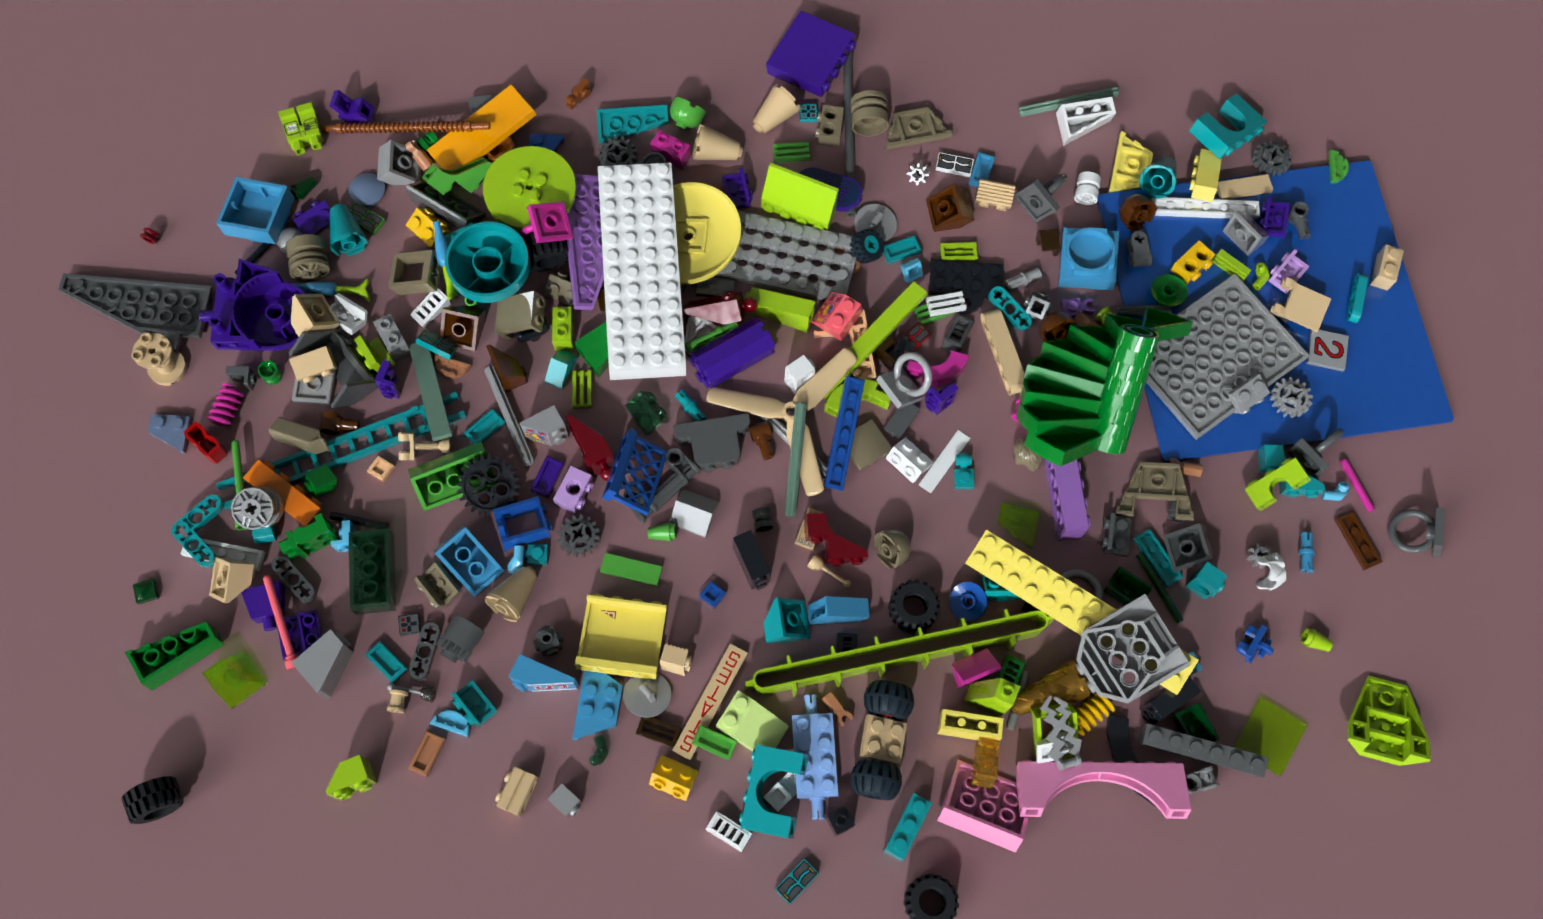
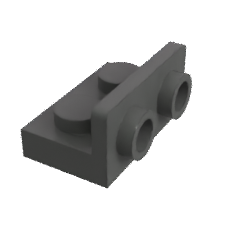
M1110 512L1103 521V529H1106L1105 536L1103 535L1101 547H1104L1103 554L1127 557L1129 554L1131 518L1115 516L1114 512Z

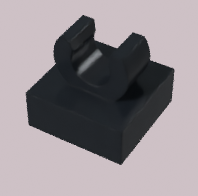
M837 633V653L857 649V634Z

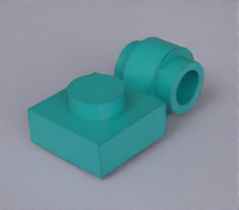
M959 453L955 455V466H959L960 469H954L953 471L954 489H974V469H967L972 464L971 454Z

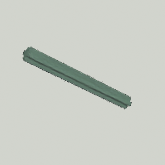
M1114 86L1020 106L1018 111L1019 115L1024 117L1057 110L1063 104L1117 97L1119 90L1118 87Z
M802 402L795 404L784 511V515L788 517H795L807 407Z

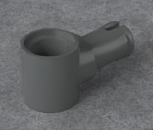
M1296 202L1288 213V221L1296 226L1300 240L1303 237L1307 239L1311 236L1306 216L1309 212V207L1304 202Z

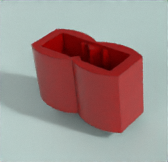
M194 422L184 431L185 437L212 463L218 464L228 455L226 449L199 423Z

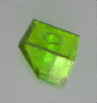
M244 652L219 660L202 673L214 691L231 709L267 684Z

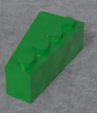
M203 622L184 629L179 634L163 637L162 640L155 643L144 644L139 649L125 651V654L141 684L153 691L225 644L217 630L208 622Z

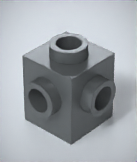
M1033 291L1032 295H1028L1024 302V306H1026L1025 313H1028L1034 319H1043L1044 315H1048L1052 307L1048 295L1041 291L1037 293ZM1035 301L1040 302L1041 305H1040V306H1036V305L1034 304V302H1035Z
M544 626L534 633L536 640H533L537 652L541 651L544 657L553 656L562 650L560 643L563 642L560 630L555 631L553 626ZM551 637L550 641H548V642H544V641H543V640L548 639V638Z

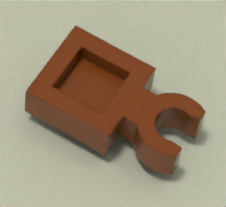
M583 78L573 89V93L567 96L565 101L568 108L572 110L577 102L581 103L583 99L588 98L591 93L590 81Z

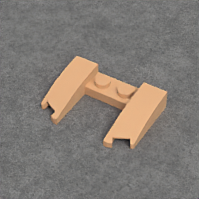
M864 309L847 333V335H850L852 345L868 329ZM821 328L820 331L814 330L813 333L814 338L834 337ZM871 354L850 377L877 382L873 355Z

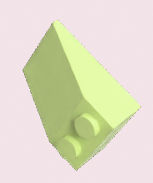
M739 690L716 724V729L752 752L753 749H756V744L776 748L789 728V725Z

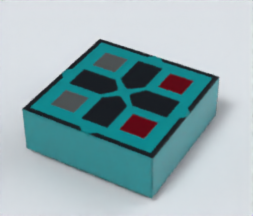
M799 104L801 107L799 111L800 122H817V104Z

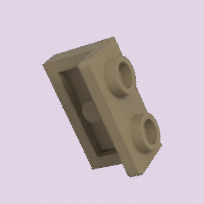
M562 272L550 274L543 295L574 308L571 279L567 278L568 275Z
M434 562L423 575H417L414 578L419 590L426 594L429 598V603L436 608L447 607L462 592L440 562Z

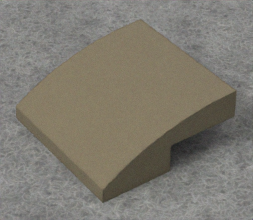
M873 420L855 428L850 458L859 471L873 465L876 460L888 455L892 449Z

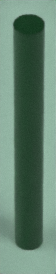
M1143 552L1136 555L1175 622L1177 624L1182 622L1184 619Z

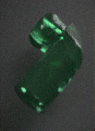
M603 735L593 738L597 747L594 754L589 758L590 764L593 766L601 765L609 752Z

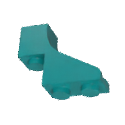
M1264 444L1258 450L1259 472H1267L1271 469L1276 470L1282 466V462L1287 460L1283 445ZM1311 476V481L1296 490L1291 488L1288 482H1279L1280 495H1287V497H1298L1301 495L1306 496V498H1316L1325 491V486L1322 482Z

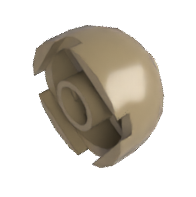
M889 528L877 533L874 537V549L878 548L880 554L877 557L884 566L890 569L896 568L908 560L911 554V542L902 531Z

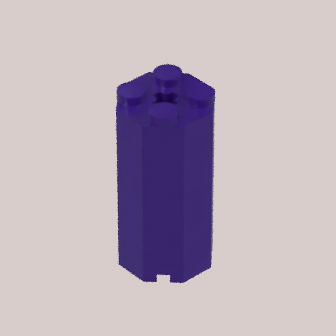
M755 317L692 352L688 360L692 367H695L697 370L695 375L700 383L703 382L706 388H713L774 354V342L768 330L764 331L761 328L764 326L762 321Z

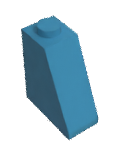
M825 596L808 605L809 625L856 623L870 618L868 598Z

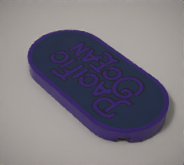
M806 168L799 172V174L839 189L836 211L846 212L849 209H854L862 200V188L855 179L819 168Z

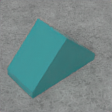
M561 349L550 359L545 382L562 389L579 357Z

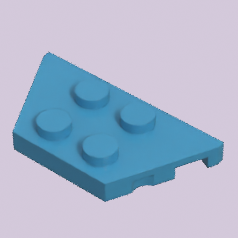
M584 671L573 740H578L590 734L593 735L602 730H608L617 726L623 685L606 673Z

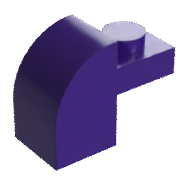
M340 90L334 91L329 105L339 113L338 118L353 124L355 122L369 123L375 109L365 99L358 98L352 100Z

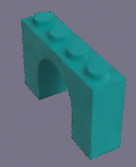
M1236 93L1227 99L1218 111L1234 126L1236 131L1223 127L1207 112L1195 121L1189 132L1218 159H1221L1224 156H1230L1235 149L1239 150L1245 142L1249 143L1255 136L1258 137L1264 131L1263 126L1267 123V120Z
M756 744V749H753L751 757L753 761L752 769L749 770L747 777L749 786L743 798L745 807L739 819L741 829L794 839L797 817L778 814L768 809L762 798V787L765 780L776 772L784 771L805 776L809 755Z

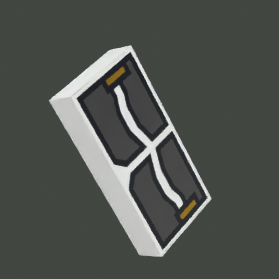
M939 152L935 171L970 177L974 159Z

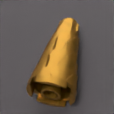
M1074 660L1067 661L1055 670L1042 676L1038 681L1025 687L1018 693L1014 705L1010 708L1011 713H1016L1020 716L1031 713L1030 708L1041 707L1048 696H1052L1049 705L1058 704L1053 697H1058L1066 703L1089 698V687L1086 684L1085 677H1081L1075 666L1077 663Z

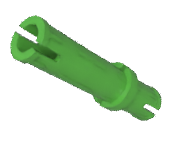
M737 322L722 326L718 325L714 330L685 342V348L688 354L739 326Z

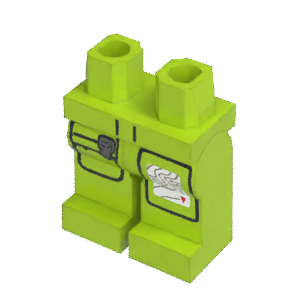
M312 102L296 106L299 117L294 107L278 111L287 141L296 155L304 154L306 152L304 147L311 146L313 150L322 149L324 139Z

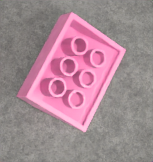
M957 760L937 821L1016 853L1024 839L1029 818L1020 817L1017 783Z

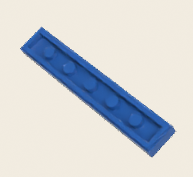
M850 376L845 377L823 485L825 488L843 491L865 380Z

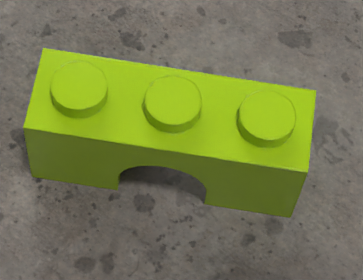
M1296 457L1285 460L1278 469H1271L1264 474L1265 477L1260 480L1255 479L1248 484L1245 491L1257 509L1262 511L1277 502L1273 494V488L1277 483L1282 481L1288 482L1291 488L1296 490L1312 480Z

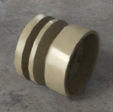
M866 90L855 94L851 98V125L854 133L868 137L880 135L888 129V106L885 94L875 90Z
M303 234L290 238L286 242L289 274L292 278L300 281H314L329 274L330 267L326 256L327 248L324 238L313 234Z

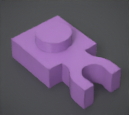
M1080 298L1063 299L1060 302L1062 311L1068 313L1072 318H1075L1079 311L1086 314H1094L1095 308L1087 307V305H1092L1093 298L1086 299L1084 302H1080Z

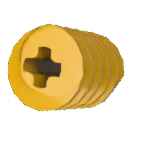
M1095 693L1093 698L1090 697L1087 699V702L1081 704V707H1077L1075 710L1077 712L1078 733L1084 736L1083 728L1090 731L1089 724L1094 727L1097 726L1095 719L1102 722L1101 714L1108 717L1107 709L1112 712L1115 711L1113 704L1107 698L1098 696Z

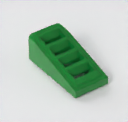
M1006 654L1002 669H1000L997 678L1004 679L1003 676L1005 675L1014 679L1012 683L1018 685L1025 661ZM1010 661L1019 665V668L1017 669L1011 665H1008V662ZM1006 668L1016 672V675L1006 672Z

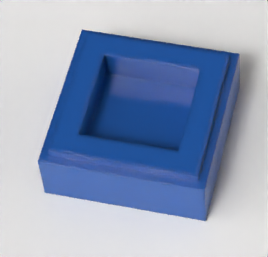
M710 581L700 593L699 598L715 609L727 592L713 581Z

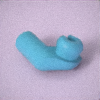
M1340 482L1333 491L1325 490L1321 494L1322 499L1342 500L1349 492V484L1347 482Z
M514 546V556L507 566L508 571L512 574L523 566L524 546Z

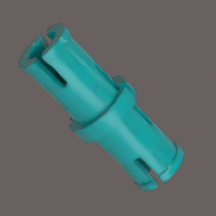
M684 389L680 390L681 395L678 392L675 394V398L682 404L684 411L689 413L695 421L707 419V416L697 406L698 403L695 400L693 401Z

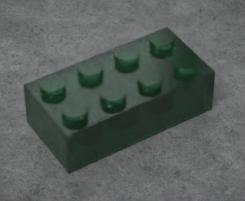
M389 528L349 532L350 610L355 615L396 611L394 534Z

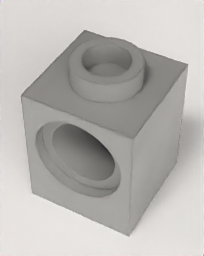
M563 784L548 798L567 818L570 815L572 817L575 816L581 809L579 805L582 802Z

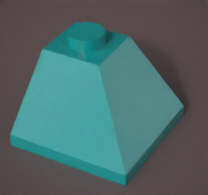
M775 598L763 623L766 643L781 644L810 639L805 601Z

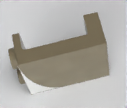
M535 291L512 295L507 299L498 301L495 334L508 340L512 339L514 332L528 329L542 332L545 298Z

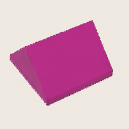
M988 648L951 664L957 688L1002 669Z

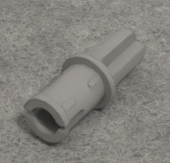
M1039 268L1025 273L1020 272L1018 276L1005 281L1006 288L1011 290L1022 285L1027 286L1029 282L1041 279L1042 274Z

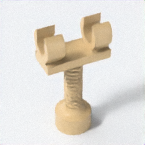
M399 432L398 441H410V451H399V460H414L416 449H439L442 453H450V438L442 439L439 443H416L414 432Z

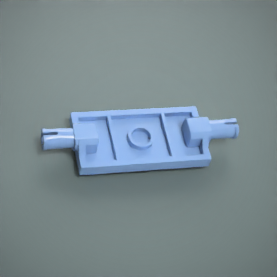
M812 694L811 703L810 695H804L805 714L792 715L794 752L809 755L805 776L795 774L797 799H809L811 801L812 820L818 819L817 811H819V820L825 819V798L838 797L833 713H818L817 695Z

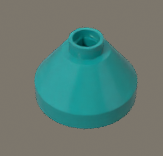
M480 222L464 228L452 239L446 251L445 267L451 283L461 295L476 302L492 303L509 298L524 285L530 271V257L523 238L513 228L498 222Z

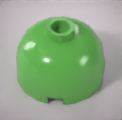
M674 97L670 107V115L676 122L675 126L685 130L686 127L695 128L700 125L706 111L697 105L690 104L691 102L688 100Z

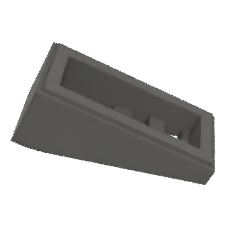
M957 314L943 341L942 348L949 352L952 350L960 353L975 321Z

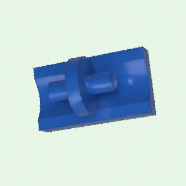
M1249 625L1245 637L1252 639V643L1249 644L1241 640L1237 646V652L1245 657V662L1251 664L1258 650L1260 658H1263L1265 654L1272 655L1274 651L1270 646L1272 641L1266 639L1263 642L1267 636L1266 626L1261 625L1258 628Z

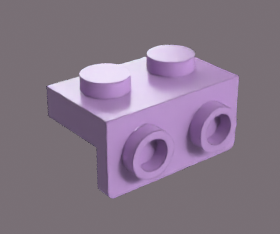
M1296 249L1291 254L1287 252L1280 260L1283 262L1282 265L1279 266L1277 264L1270 272L1273 276L1269 282L1285 294L1289 290L1280 287L1282 280L1289 277L1297 282L1309 268L1306 263L1295 256L1297 253Z

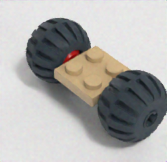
M876 680L869 684L864 693V706L868 715L865 718L859 755L870 759L860 760L853 767L851 786L853 791L860 796L877 800H892L898 795L902 786V775L896 765L901 764L907 723L899 721L907 719L914 707V695L910 687L905 684L888 680Z

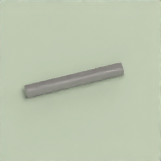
M1022 671L1018 685L1021 687L1019 692L1027 685L1030 674L1027 671ZM1010 713L1006 727L1012 731L1015 729L1018 718L1016 713Z

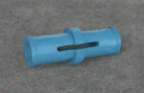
M1307 532L1300 533V571L1305 573V570H1307L1306 573L1314 572L1313 556L1315 555L1313 533L1309 532V535H1307Z

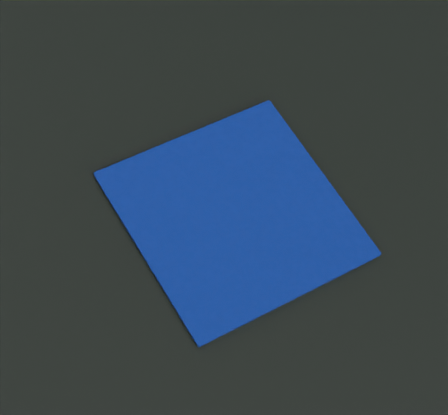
M1371 161L1349 163V171L1344 179L1338 183L1331 184L1329 165L1288 170L1286 173L1282 172L1281 176L1276 173L1274 177L1268 173L1273 187L1271 193L1228 199L1259 201L1260 218L1254 220L1259 226L1261 218H1265L1262 208L1263 202H1267L1268 196H1272V202L1290 203L1289 210L1296 202H1304L1309 207V212L1306 215L1308 219L1307 225L1311 233L1309 238L1304 239L1303 237L1300 240L1296 226L1287 220L1285 238L1268 237L1264 244L1249 256L1223 232L1230 219L1154 216L1150 223L1146 221L1142 224L1144 228L1138 230L1144 232L1148 237L1152 264L1146 267L1131 268L1126 243L1135 231H1130L1121 222L1119 210L1123 201L1132 195L1142 194L1150 199L1151 197L1142 189L1098 195L1097 202L1104 228L1109 231H1119L1116 278L1123 306L1161 305L1151 295L1152 282L1161 275H1174L1170 270L1175 262L1200 240L1216 255L1223 249L1252 270L1243 283L1270 312L1271 307L1276 303L1282 304L1286 302L1291 291L1289 290L1285 294L1270 283L1269 280L1273 276L1270 272L1277 264L1279 266L1282 265L1283 262L1280 260L1287 252L1291 254L1296 249L1297 253L1295 256L1309 266L1296 283L1331 298L1319 330L1349 336L1346 368L1343 372L1306 364L1305 360L1268 387L1270 392L1277 382H1280L1283 378L1287 380L1289 377H1292L1293 381L1298 378L1300 384L1305 382V389H1311L1308 394L1313 395V398L1310 400L1312 405L1309 407V410L1300 417L1296 415L1294 418H1291L1290 414L1283 417L1282 411L1277 413V406H1271L1274 401L1269 400L1273 394L1269 393L1264 397V401L1250 407L1251 410L1242 415L1240 413H1233L1198 440H1195L1146 383L1144 389L1161 457L1164 462H1170V458H1176L1180 461L1259 450L1264 444L1294 445L1301 438L1307 443L1324 441L1339 428L1344 430V434L1340 438L1447 424L1454 420L1403 259L1397 281L1388 291L1370 285L1377 254L1386 244L1399 248ZM1256 174V175H1248V176L1224 178V179H1219L1218 182H1220V181H1227V180H1233V179L1246 178V177H1252V176H1259V175H1264V174ZM1190 183L1176 184L1174 191L1167 197L1191 198L1192 190H1189ZM1217 191L1214 196V199H1219ZM1262 262L1266 264L1270 277L1260 290H1256L1252 286L1257 280L1255 269L1256 265ZM1214 263L1207 271L1203 269L1200 272L1202 275L1195 282L1190 281L1186 285L1188 288L1187 298L1181 305L1172 307V314H1179L1227 280L1231 275ZM1357 273L1368 275V283L1362 315L1358 323L1347 321L1346 317L1352 284ZM1273 315L1307 352L1310 329L1293 321L1283 324L1278 316ZM1132 316L1130 318L1143 320L1144 316Z

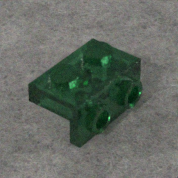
M640 391L625 406L645 435H650L662 423H668L670 420L665 409L656 402L657 398L653 393Z

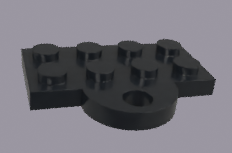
M931 259L929 295H944L962 291L963 298L969 302L970 307L958 313L972 314L980 309L984 299L989 300L988 294L991 289L996 286L1003 287L1004 264ZM995 293L994 298H1000L1001 293Z

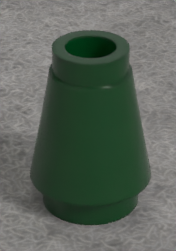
M309 176L292 184L289 189L295 200L299 201L300 199L303 200L314 189L317 182L313 177Z

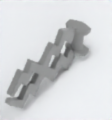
M1048 696L1039 708L1048 713L1043 720L1053 725V729L1045 738L1054 744L1047 755L1056 761L1057 768L1060 771L1076 765L1080 766L1082 761L1079 752L1082 740L1074 738L1076 730L1065 723L1072 713L1065 709L1068 703L1058 697H1053L1059 704L1055 710L1062 714L1059 720L1054 718L1057 712L1048 708L1052 696ZM1061 730L1067 731L1063 739L1074 744L1068 751V753L1074 755L1073 758L1061 760L1065 753L1060 752V749L1064 746L1065 742L1056 738Z

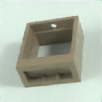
M425 250L394 254L388 288L397 295L437 292L441 266L437 263L436 252ZM424 263L421 280L403 282L406 264Z

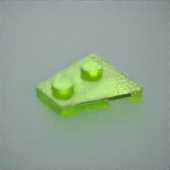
M1001 503L997 523L1004 529L1009 530L1010 534L1015 538L1018 537L1028 548H1032L1039 511Z

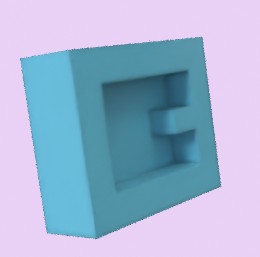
M350 520L342 521V528H339V536L342 540L331 541V546L338 552H347L349 549L355 548V525Z

